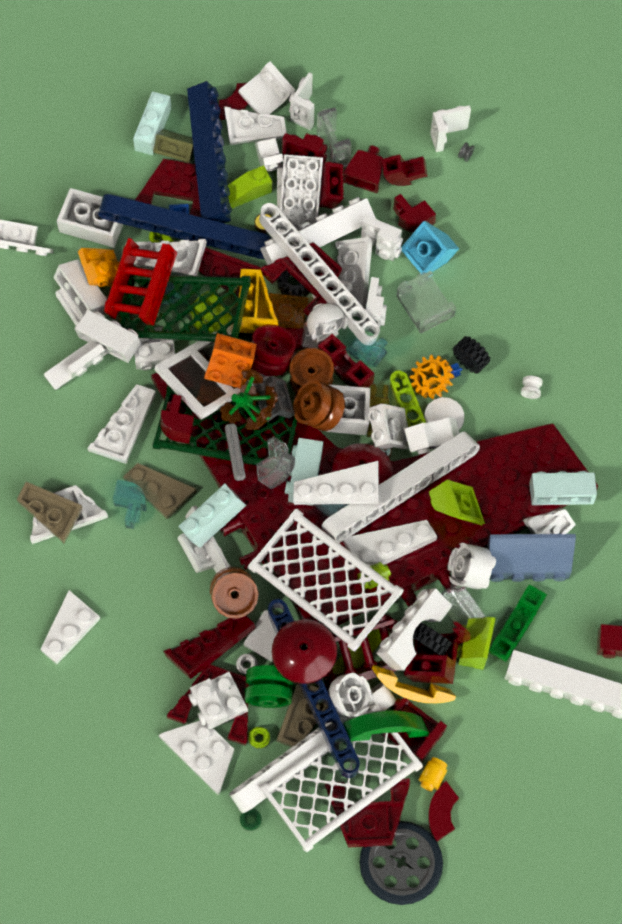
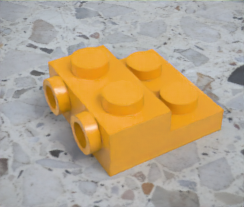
M81 247L78 255L89 285L99 287L112 286L120 264L114 250Z

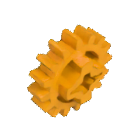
M430 355L429 360L422 357V363L417 361V369H411L415 374L410 376V379L414 381L411 383V386L416 388L415 391L424 398H427L429 395L431 399H434L435 394L442 397V391L448 393L449 391L446 387L453 385L449 380L454 378V375L450 373L453 371V368L448 366V361L446 359L443 360L440 356H437L435 359L433 355ZM441 368H442L443 371H444V376L441 375V372H442Z

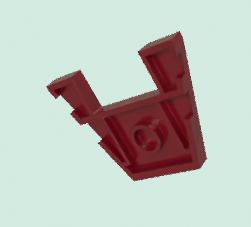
M163 159L135 201L152 205L154 195L193 201L190 215L201 217L195 164Z
M314 242L310 243L309 245L332 272L339 277L343 268ZM288 256L275 260L274 263L268 266L265 265L260 269L262 275L271 283L287 270L315 296L313 301L303 310L307 316H309L317 304H327L326 300ZM307 257L302 258L304 261H310ZM315 272V274H316L317 276H322V275H323V274L320 273V272ZM327 287V289L332 291L333 287Z
M208 665L192 684L194 686L209 678L212 680L230 672L244 702L245 689L249 685L246 684L245 676L213 665ZM190 689L178 700L175 707L168 712L167 719L186 724L193 706L188 696L191 694ZM248 712L235 717L228 740L244 746L247 745Z
M410 778L402 779L391 788V801L371 802L340 825L348 848L389 846L393 844L410 788ZM325 784L327 794L330 796L331 786ZM333 786L332 797L344 799L345 787ZM331 802L337 816L345 811L343 802Z

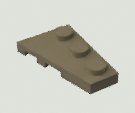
M139 463L123 476V479L166 519L175 513L196 492V488Z
M28 482L25 483L17 498V502L63 544H65L83 509L82 505Z
M299 683L296 684L292 695V704L288 706L276 742L289 747L295 746L301 740H304L317 723ZM308 685L307 687L313 692L319 689L313 685ZM319 703L316 708L320 711H325L328 709V706L324 703Z

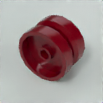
M264 325L257 328L251 339V343L257 344L251 368L265 376L284 374L290 366L296 348L295 338L288 330L277 325Z

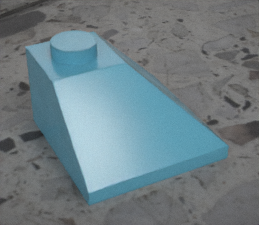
M426 221L421 223L401 247L402 252L423 277L446 264L459 250L458 246L446 233Z

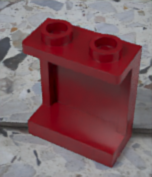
M403 697L401 700L398 698L392 706L393 711L409 712L422 717L430 733L427 737L409 738L407 732H398L415 757L422 763L446 732L447 725L442 721L439 723L412 704L409 699ZM388 733L387 740L394 745H399L392 734Z

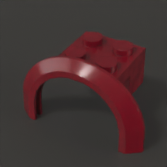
M394 620V624L387 626L388 632H393L392 628L399 622L398 620ZM453 622L457 627L453 628L454 632L441 634L452 642L444 656L434 653L413 638L416 655L405 668L404 675L412 682L453 684L458 644L469 641L471 639L470 632L459 622Z

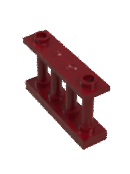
M384 614L372 629H379L382 641L389 637L387 626L394 624V620L389 615L386 616ZM365 627L355 628L353 636H359ZM332 633L335 641H338L345 670L344 673L338 675L331 670L322 679L327 692L330 684L338 676L347 673H356L358 676H363L366 680L377 677L372 670L373 665L393 671L383 660L379 662L374 661L368 636L361 643L366 663L363 667L356 669L353 666L350 651L347 647L348 644Z

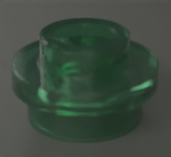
M252 808L245 813H241L240 824L245 830L254 831L261 825L262 817L256 809ZM250 816L255 818L252 824L246 821Z

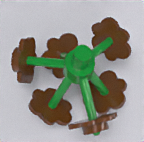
M242 370L243 378L249 380L248 384L241 387V392L231 396V400L236 402L234 407L231 403L227 402L220 408L221 418L224 421H229L231 424L239 422L241 415L238 413V408L242 407L250 416L246 420V429L257 430L271 418L272 408H275L278 395L274 391V387L267 386L266 394L261 396L259 392H256L257 388L252 386V383L262 384L263 377L256 370ZM266 400L267 407L260 410L255 407L256 402Z

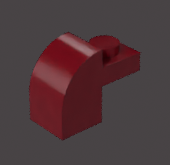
M400 154L382 159L384 177L392 185L408 186L412 185L411 181L428 176L426 160L423 156L404 161Z
M401 194L394 197L393 210L399 216L398 225L408 232H415L423 221L431 225L435 224L436 213L425 200L411 207Z
M173 394L172 402L168 401L166 411L161 410V430L167 438L189 444L194 416L179 413L182 396Z

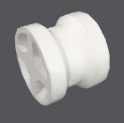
M536 376L523 377L522 383L524 387L521 389V395L529 399L539 398L541 396L540 387L543 380Z

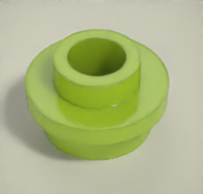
M255 727L250 731L249 743L254 748L261 749L269 744L270 734L267 729ZM262 735L263 740L260 742L256 741L255 737Z

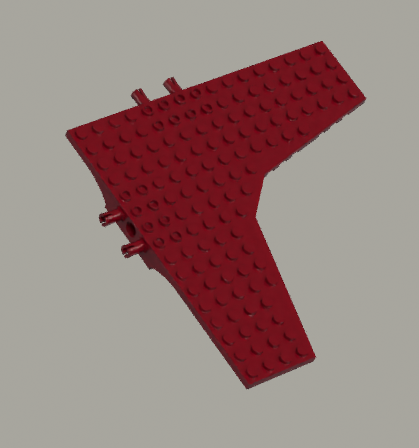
M214 346L199 352L208 362L210 361ZM193 357L170 369L172 374L186 389L223 396L226 394L215 381L204 378L206 371ZM156 372L151 375V380L165 400L168 384ZM181 405V408H180V412H179V413L182 414V413L186 412V410H185L184 407ZM192 412L194 417L196 419H199V417L194 412ZM221 412L212 416L217 423L223 421ZM247 412L244 413L247 418L250 417ZM241 416V420L236 422L235 425L239 427L245 424L246 421ZM293 416L284 420L289 427H292ZM274 417L268 423L275 422L276 420H278V417ZM210 419L200 423L205 430L214 426ZM297 422L293 445L298 444L299 438L322 441L323 450L318 476L331 473L332 461L342 448L334 445L318 429ZM230 423L220 426L224 433H226L225 426ZM282 423L272 427L277 434L287 430ZM553 423L476 441L480 445V449L472 458L352 535L424 520L428 521L437 535V540L386 564L391 573L389 582L394 586L398 585L404 590L396 601L403 599L406 605L410 607L417 600L414 592L436 580H439L446 593H451L450 589L454 591L458 585L450 582L449 576L451 577L449 573L451 571L448 570V562L454 548L461 546L459 544L466 543L487 548L490 535L514 534L527 527L523 522L524 519L567 506L531 504L529 483L532 473L588 472ZM264 424V425H262V427L258 428L257 430H261L262 428L266 427L267 425ZM198 426L193 427L192 437L202 433ZM246 427L240 430L244 437L255 433L252 429L247 430ZM218 430L208 433L212 440L222 437ZM270 430L260 434L265 441L275 437ZM238 434V438H239V442H240V441L243 440V439H242V438L239 436V434ZM290 434L281 437V440L286 445L288 444ZM204 436L196 440L198 447L206 448L210 443ZM258 437L248 441L253 448L263 444ZM226 440L216 444L217 450L226 452L229 448ZM279 441L269 444V447L274 452L283 448ZM246 444L240 445L241 454L247 455L250 451L249 447ZM293 445L289 459V466L290 463L294 464L295 458L292 457ZM265 447L256 452L258 458L267 459L271 455ZM286 451L277 455L278 461L284 462ZM428 453L391 461L393 476ZM199 455L218 487L221 488L226 484L246 505L220 529L224 537L241 529L252 546L253 552L239 558L245 570L248 569V565L256 558L295 509L301 511L306 519L323 531V522L349 505H294V503L288 502L289 494H285L287 481L291 482L292 477L288 475L289 470L287 473L279 472L278 469L243 463L246 478L236 481L231 461ZM446 480L473 487L485 524L479 525L457 519L435 510L431 504L429 491ZM295 521L286 532L295 531L298 522ZM310 531L302 533L300 536L301 544L313 541V534ZM298 534L286 536V546L298 544ZM283 536L273 548L283 546ZM343 541L339 543V544H341L343 547H345V544L343 543ZM325 543L316 547L317 556L327 555L329 553V546ZM313 546L302 548V558L314 556ZM298 548L287 551V560L299 558ZM283 550L273 552V562L284 561ZM269 553L261 561L263 565L270 562ZM341 555L332 559L333 568L344 567L346 559ZM328 558L318 560L319 571L330 568ZM305 561L303 563L304 573L315 570V561ZM300 563L288 565L289 575L300 573ZM285 565L274 566V576L279 578L286 574ZM357 567L349 570V581L358 580L357 574L361 573V571ZM338 571L333 574L334 583L346 581L345 571ZM331 573L319 575V585L331 583ZM316 575L304 577L305 587L316 585ZM301 577L290 578L288 586L292 590L300 588L302 586ZM360 583L350 585V595H360L362 593ZM346 585L335 587L336 598L347 596ZM331 587L320 590L321 600L332 598ZM377 587L372 589H365V593H374L377 591ZM316 589L305 592L304 599L310 603L317 600ZM388 592L381 596L382 606L390 598L391 593ZM378 596L366 598L367 608H374L379 605ZM363 598L351 600L352 610H359L364 607ZM290 599L302 619L319 622ZM348 600L336 602L337 612L348 611ZM333 602L321 604L320 612L324 615L333 613ZM363 612L354 613L352 615V618L362 614ZM339 615L336 624L339 626L350 620L349 615Z

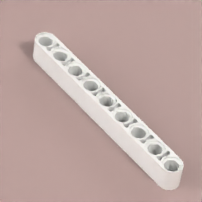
M272 203L264 204L259 217V221L264 229L326 302L338 306L348 319L347 326L360 342L367 346L373 345L380 331L378 324L280 209ZM265 214H271L273 217H267ZM278 228H282V229H284L285 231H284V232H280V231H278L277 229H278ZM290 243H296L298 246H291ZM307 257L310 261H304L302 258ZM315 272H320V273H322L323 275H322V276H317V275L315 274ZM327 287H333L335 291H330ZM344 301L348 303V305L343 306L340 304V302ZM357 316V317H359L361 320H360V321H356V320H354L352 317ZM366 331H370V332H372L374 335H373V336H369V335H367L365 332H366Z
M467 432L459 433L379 485V503L349 504L323 522V531L338 543L344 541L472 458L479 451L480 445Z
M380 683L371 689L372 696L368 700L367 706L370 707L376 703L382 711H385L396 702V699L389 688ZM339 715L342 724L352 718H355ZM332 722L325 725L330 731L337 728L336 724ZM319 727L307 735L304 740L292 746L230 792V797L241 813L249 811L267 798L260 791L259 787L265 782L269 783L326 742ZM292 776L290 779L285 781V783L289 782L294 777Z

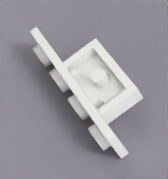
M0 220V248L9 249V246L17 247L16 251L28 253V249L36 250L35 254L47 256V252L53 253L54 250L35 246L37 226Z
M86 343L45 372L44 377L54 390H57L75 376L83 375L92 364L97 365L108 353L105 352L101 344L94 346Z
M197 506L191 507L185 516L186 519L198 509ZM184 533L180 534L177 538L196 573L212 568L218 573L224 568L231 567L213 536L200 548L191 542Z

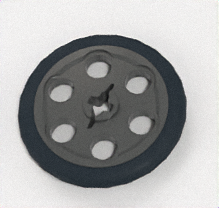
M399 821L394 838L396 847L394 849H387L385 846L362 847L359 864L363 880L374 895L391 904L407 905L421 901L433 892L442 875L443 858L441 849L431 833L422 826L412 822ZM415 838L418 841V847L412 850L406 846V840ZM403 857L406 859L405 863L407 866L399 868L397 867L398 862L395 859L400 860ZM420 857H426L430 865L428 868L422 869L417 865V860ZM374 858H384L385 866L380 869L376 868L373 865ZM388 876H393L397 880V885L393 888H388L384 884V879ZM408 877H417L419 885L416 888H410L406 883Z

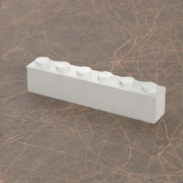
M356 197L348 201L350 205L346 207L340 205L333 208V213L329 215L324 213L315 217L316 221L311 224L309 221L300 224L297 231L309 244L314 242L318 247H322L362 227L365 215L376 218L368 199ZM273 238L265 241V246L260 248L267 265L287 256ZM290 243L291 246H298L296 243Z
M513 650L504 678L509 680L510 684L528 686L531 691L550 693V696L553 698H565L570 700L572 704L579 706L584 704L590 706L594 711H606L612 713V716L622 719L621 683Z

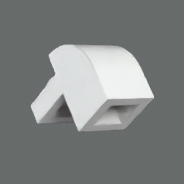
M276 138L255 142L260 165H264L267 172L282 167L283 155L279 153Z

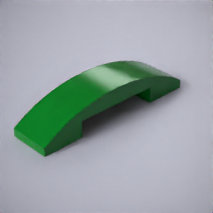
M530 584L527 586L509 619L489 648V653L504 662L508 661L547 597L546 593Z
M404 711L373 712L352 718L343 723L350 741L370 740L372 734L407 732L409 738L427 737L430 734L422 717Z

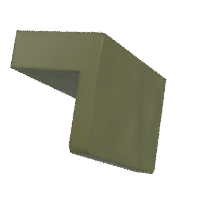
M162 130L156 135L153 152L190 163L194 150L193 139L178 133Z

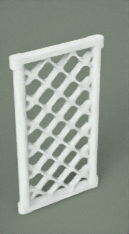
M298 509L291 513L290 517L248 565V569L253 573L257 572L345 641L348 644L347 647L353 651L358 649L362 641L404 591L398 585L394 586L306 519ZM295 521L298 522L295 531L286 532ZM310 531L313 534V541L301 544V534ZM298 534V544L286 546V536ZM283 536V546L273 548ZM323 543L329 546V553L324 556H317L316 547ZM313 546L314 556L302 558V548ZM298 548L299 558L287 560V551ZM283 550L284 561L273 562V552ZM269 553L270 562L263 566L260 565L261 561ZM341 555L346 559L345 566L334 569L332 559ZM328 558L330 568L319 571L318 560ZM305 561H315V570L304 573L303 563ZM300 563V573L289 575L288 565ZM285 565L286 574L277 578L273 575L274 566ZM357 567L362 571L359 580L349 581V570ZM338 571H345L346 581L334 583L333 574ZM331 573V583L319 585V575ZM316 575V585L305 587L304 577ZM301 577L302 586L292 590L288 586L290 578ZM374 580L378 584L377 591L365 593V583ZM361 583L362 593L360 595H350V585ZM346 585L347 596L336 598L335 587ZM331 587L332 598L321 600L320 590ZM316 589L318 598L309 603L304 599L305 592ZM388 592L391 593L390 598L382 606L381 596ZM378 596L379 605L374 608H367L366 598ZM363 598L364 607L359 610H352L351 600ZM348 600V611L337 612L336 602ZM333 602V613L324 615L320 612L322 603ZM378 610L376 615L368 623L367 613L369 611ZM363 612L365 623L353 625L352 615ZM348 614L350 624L341 628L336 624L337 617ZM365 627L356 639L352 637L355 628Z
M375 703L372 706H370L369 711H367L364 714L379 712L382 710L379 708V705ZM398 732L391 734L399 745L387 743L388 733L385 735L384 743L373 742L372 736L367 741H352L353 748H355L356 742L368 745L366 756L357 755L358 758L366 760L365 770L358 772L364 776L362 786L351 785L350 778H348L346 784L334 781L335 771L339 770L336 763L333 766L321 763V755L327 751L330 752L327 743L324 742L269 783L265 782L259 787L260 791L271 802L306 853L313 849L314 844L402 779L423 767L422 763L415 757ZM339 742L334 745L337 750H339ZM371 745L383 747L382 758H375L369 755ZM387 747L398 749V760H387L385 758ZM401 750H404L412 761L411 763L407 764L400 761ZM369 760L381 762L380 773L368 772ZM350 762V767L345 769L353 770L352 762ZM385 762L394 763L397 766V773L392 777L383 774V764ZM309 764L318 768L317 778L304 777L303 768ZM321 768L333 770L332 781L319 779ZM367 775L379 777L380 785L374 790L365 786ZM292 776L300 780V788L297 792L286 789L285 781ZM304 780L315 782L314 794H307L301 791ZM319 783L331 786L330 796L317 795ZM337 785L346 788L344 799L332 797L333 786ZM274 789L283 795L280 805L270 793ZM348 789H360L362 791V799L356 803L348 800ZM286 793L298 796L296 807H289L283 804ZM301 796L313 798L312 809H301L299 807ZM317 798L328 800L327 812H320L314 809ZM331 802H343L345 811L338 816L330 812ZM283 809H290L295 811L296 814L293 823L287 817ZM299 811L311 814L309 825H302L296 822ZM314 814L326 816L327 824L321 829L312 825ZM296 827L307 828L309 830V838L304 840Z

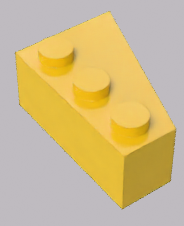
M241 269L240 278L242 276H250L251 284L239 333H254L257 328L264 325L278 326V320L275 316L261 270ZM240 286L239 298H240V293H241L242 286Z

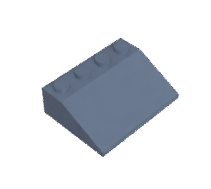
M576 534L490 535L487 549L496 558V564L492 569L489 579L492 582H501L503 579H512L514 582H521L524 579H533L536 582L544 581L545 579H554V581L569 579L572 572Z

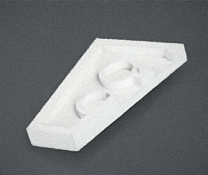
M224 106L230 145L256 142L269 138L279 139L283 138L286 133L285 121L282 116L248 112V110H235Z
M69 590L41 647V652L57 665L100 620V616Z

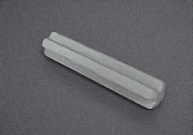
M227 424L225 431L234 479L236 481L244 480L246 477L237 428L235 424Z

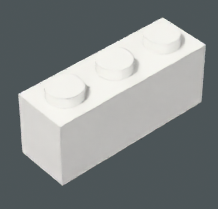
M77 259L60 264L53 278L80 316L83 317L87 310L94 313L99 312L104 316V306L107 297L98 286L89 285L81 262Z
M87 310L74 328L80 339L94 346L101 344L105 352L126 363H129L141 345L138 334L134 330L123 328L115 320L109 321L105 319L99 312L94 313Z

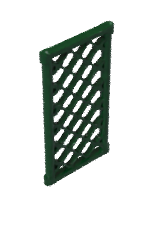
M130 274L127 285L134 286L135 282H137L139 287L145 288L148 286L151 278ZM170 275L168 283H173L174 289L168 294L164 293L161 302L162 304L168 301L170 307L163 313L158 311L159 316L154 323L155 325L163 319L166 325L162 328V331H156L152 325L145 326L144 330H138L136 324L141 319L138 317L132 321L130 318L131 313L120 311L118 323L123 328L126 318H128L130 324L126 329H133L138 334V338L215 342L216 335L219 333L238 339L251 277ZM185 284H191L192 290L183 295L181 289ZM203 284L209 285L211 290L204 296H201L199 289L202 288ZM221 285H227L229 291L222 297H219L217 290L220 289ZM239 286H242L240 298H238L235 292ZM179 292L181 299L172 304L169 300L170 297ZM124 293L122 304L129 305L132 299L134 306L141 307L145 297L141 301L136 302L134 300L135 294ZM197 293L199 300L190 305L187 301L188 298ZM215 294L218 297L217 301L208 306L206 299ZM230 295H234L236 301L227 307L224 304V300ZM186 302L188 308L179 314L176 308L181 303ZM200 303H204L206 309L197 315L194 308ZM222 303L225 307L224 311L219 315H215L213 309ZM238 305L236 316H233L231 310ZM171 311H175L177 317L171 322H167L165 316ZM192 311L195 314V318L189 323H185L183 317ZM211 312L213 319L204 324L201 320L202 317ZM229 313L232 316L231 321L222 325L220 318ZM181 320L184 323L183 328H181L180 332H174L172 326ZM197 321H200L202 328L198 333H192L190 327ZM218 322L221 328L216 334H210L209 327ZM234 323L232 334L228 335L227 328Z
M169 385L167 386V393L162 408L165 411L171 394H176ZM187 389L203 407L208 401L214 402L223 396ZM181 399V405L186 410L182 414L194 416L192 414L193 411ZM230 402L233 406L236 405V402ZM256 402L255 407L260 409L258 402ZM239 407L238 413H240V415L246 421L248 419L244 414L246 410L242 407ZM220 409L202 420L194 417L193 427L198 426L202 433L195 437L191 436L189 444H181L169 438L160 440L162 430L159 420L152 448L158 450L163 448L231 461L229 448L225 452L217 450L216 446L222 440L227 441L226 433L222 431L220 426L230 422L224 420L220 423L215 422L212 416L220 412ZM277 415L278 420L273 423L266 422V427L261 430H253L255 433L248 437H244L240 430L245 428L247 422L239 427L236 426L237 433L243 439L239 444H246L250 449L247 455H242L243 463L278 469L279 472L287 473L298 422L295 416H293L292 427H289L284 421L287 419L286 417ZM210 419L214 426L207 430L203 429L200 423ZM282 423L287 430L277 434L272 427ZM218 430L222 437L212 440L208 433ZM270 430L275 437L265 441L260 434ZM290 434L288 444L286 445L281 440V437ZM204 436L210 443L206 448L198 447L196 440ZM258 437L263 444L253 448L248 441ZM279 441L283 448L274 452L269 447V444ZM265 447L271 453L267 459L258 458L256 452ZM286 451L284 462L278 461L277 455Z

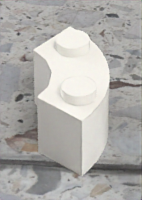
M445 418L421 423L404 429L410 452H418V455L430 453V449L441 446L460 433L456 418Z

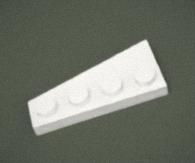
M136 384L122 402L119 410L112 415L106 427L102 428L96 440L89 445L88 451L126 464L156 395V391Z
M378 461L294 482V505L379 503Z

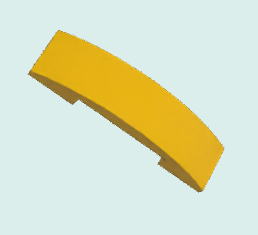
M375 665L372 667L376 676L387 688L404 698L422 703H445L454 701L456 698L449 688L431 683L427 691L398 682L397 676L391 670Z

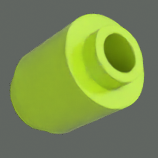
M381 562L369 566L389 581L391 573L386 564L383 565ZM361 573L357 574L358 580L361 578ZM371 580L366 582L364 586L365 589H372L377 587L378 584Z

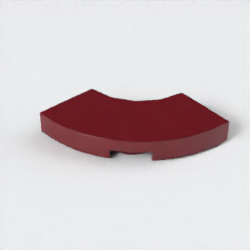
M237 83L236 90L230 97L219 100L220 120H226L224 106L235 110H244L249 105L238 92L247 83Z
M447 781L435 792L429 806V828L437 842L455 830L451 822V810L459 800V797Z

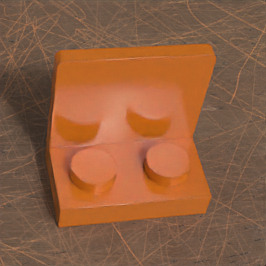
M217 333L204 378L241 389L247 379L243 378L241 372L242 370L249 371L251 369L257 344Z

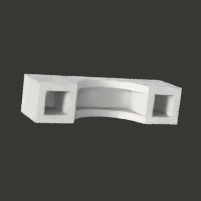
M436 588L424 589L419 592L415 603L406 609L402 620L393 626V632L390 636L381 642L380 649L376 654L393 671L405 670L416 655L413 646V634L416 627L422 621L441 622L452 607Z

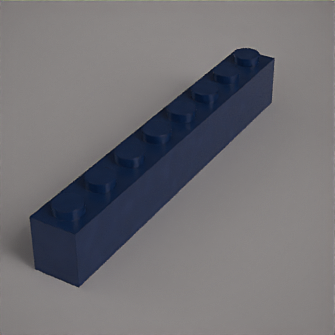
M205 81L187 88L201 218L227 223L231 221L232 207L229 203L230 190L227 186L226 157L223 153L224 140L221 136L222 124L219 119L220 107L217 102L219 95L216 87Z

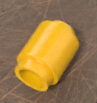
M432 757L431 761L427 762L418 779L421 782L420 786L430 792L433 789L438 790L447 773L446 768L448 765L444 761Z

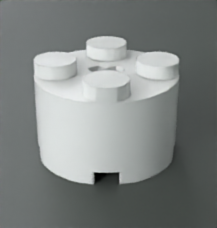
M466 543L459 544L461 546L454 548L448 562V570L452 574V577L449 576L450 582L454 585L477 590L481 588L486 589L489 586V578L492 569L495 567L496 558L491 555L487 548Z

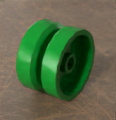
M275 665L253 666L246 670V684L249 685L245 689V702L247 704L261 708H282L292 704V690L289 687L293 685V682L283 677Z

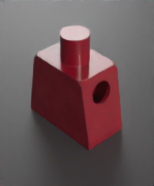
M371 145L367 152L357 150L343 172V183L377 194L383 169L382 159H384L378 156L380 149Z

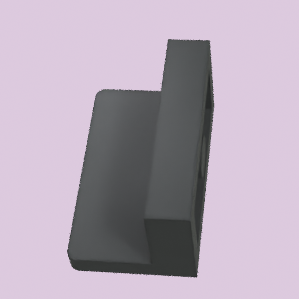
M270 376L262 384L256 386V392H259L261 396L266 394L267 386L274 387V391L278 395V401L275 403V408H272L271 418L267 422L277 415L288 419L295 415L284 380ZM266 400L258 401L260 410L267 407Z

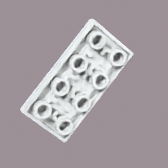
M284 155L280 211L297 230L300 224L307 221L311 224L316 221L315 217L318 216L323 158ZM278 228V231H280V232H284V231H285V230L282 229V228Z

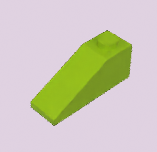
M264 165L244 173L227 185L230 190L229 203L232 208L272 193V180Z

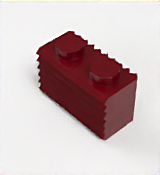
M325 162L322 165L319 207L333 209L344 199V173L342 172L344 166L342 164Z

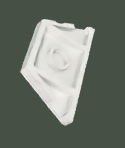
M76 485L54 492V494L78 503L83 507L72 530L108 518L106 511L98 507ZM35 517L33 518V529L30 536L32 544L55 537Z
M200 721L161 733L159 738L219 795L234 754V748L213 728L209 730L207 725H202Z

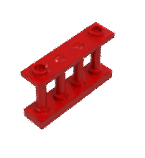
M128 238L126 245L123 247V254L109 297L105 302L104 312L112 319H116L118 311L139 314V318L144 323L154 326L178 252L170 244L164 243L159 252L139 249L140 246L131 238ZM136 256L157 259L155 268L150 270L133 267ZM130 274L151 278L149 286L142 288L127 285ZM124 293L145 296L143 305L140 307L122 304Z

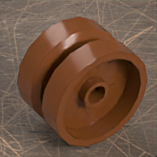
M307 348L299 351L292 358L290 363V385L296 394L300 387L311 380L319 381L327 386L333 385L334 364L331 357L324 351L317 348Z
M314 380L308 381L300 387L293 403L295 419L299 423L312 426L321 431L333 429L339 423L345 409V399L339 389Z
M231 566L220 570L215 574L210 583L209 591L213 605L220 614L227 618L237 619L248 615L253 611L258 602L259 594L254 579L246 570L240 567Z

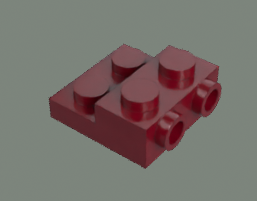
M308 133L305 134L304 139L294 134H284L282 138L283 160L284 155L323 158V165L325 164L327 159L325 153L328 145L324 144V139L318 135Z

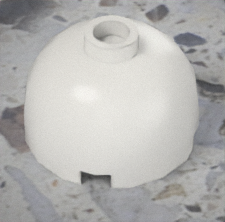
M317 304L307 318L309 334L314 341L317 338L319 342L324 341L331 334L339 335L338 330L341 328L344 330L348 325L346 315L334 304Z
M356 673L338 676L328 689L332 703L337 713L341 716L357 717L363 715L369 708L367 704L368 700L371 699L372 693L370 685L363 676H358Z

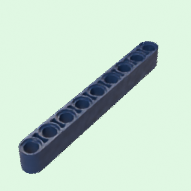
M111 194L102 196L98 212L99 217L108 221L183 240L198 241V239H205L207 242L206 246L257 259H265L260 248L265 246V241L272 239L267 234Z
M275 599L270 602L268 617L277 635L285 625L293 622L294 619L283 600ZM275 608H280L283 610V613L275 615L272 611ZM305 644L300 646L301 650H307ZM322 679L314 683L299 684L340 773L345 778L355 777L359 772V758ZM310 684H316L319 689L313 692L307 687ZM319 703H324L328 706V709L320 711L316 706ZM332 722L336 724L337 728L330 731L325 725ZM337 742H343L346 745V749L340 751L334 745ZM346 762H352V763H354V764H355V769H353V770H347V769H345V768H344V763H346Z

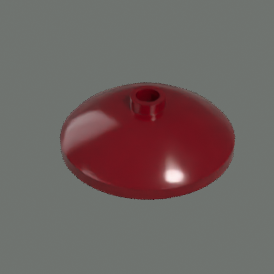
M356 443L344 447L336 454L332 461L331 472L359 466L360 463L367 464L378 461L380 485L393 476V466L389 457L380 448L366 443Z
M302 619L288 623L277 633L272 644V659L278 672L286 679L299 684L314 683L324 678L332 670L337 658V645L332 633L324 625L313 620ZM305 644L308 648L307 650H301L300 646Z

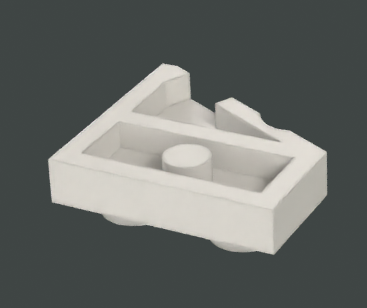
M562 508L523 520L532 534H567L576 525L566 509Z

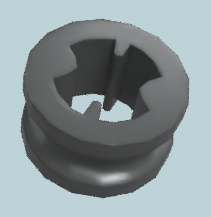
M465 142L460 149L458 158H464V161L467 162L471 158L475 146H469V143Z

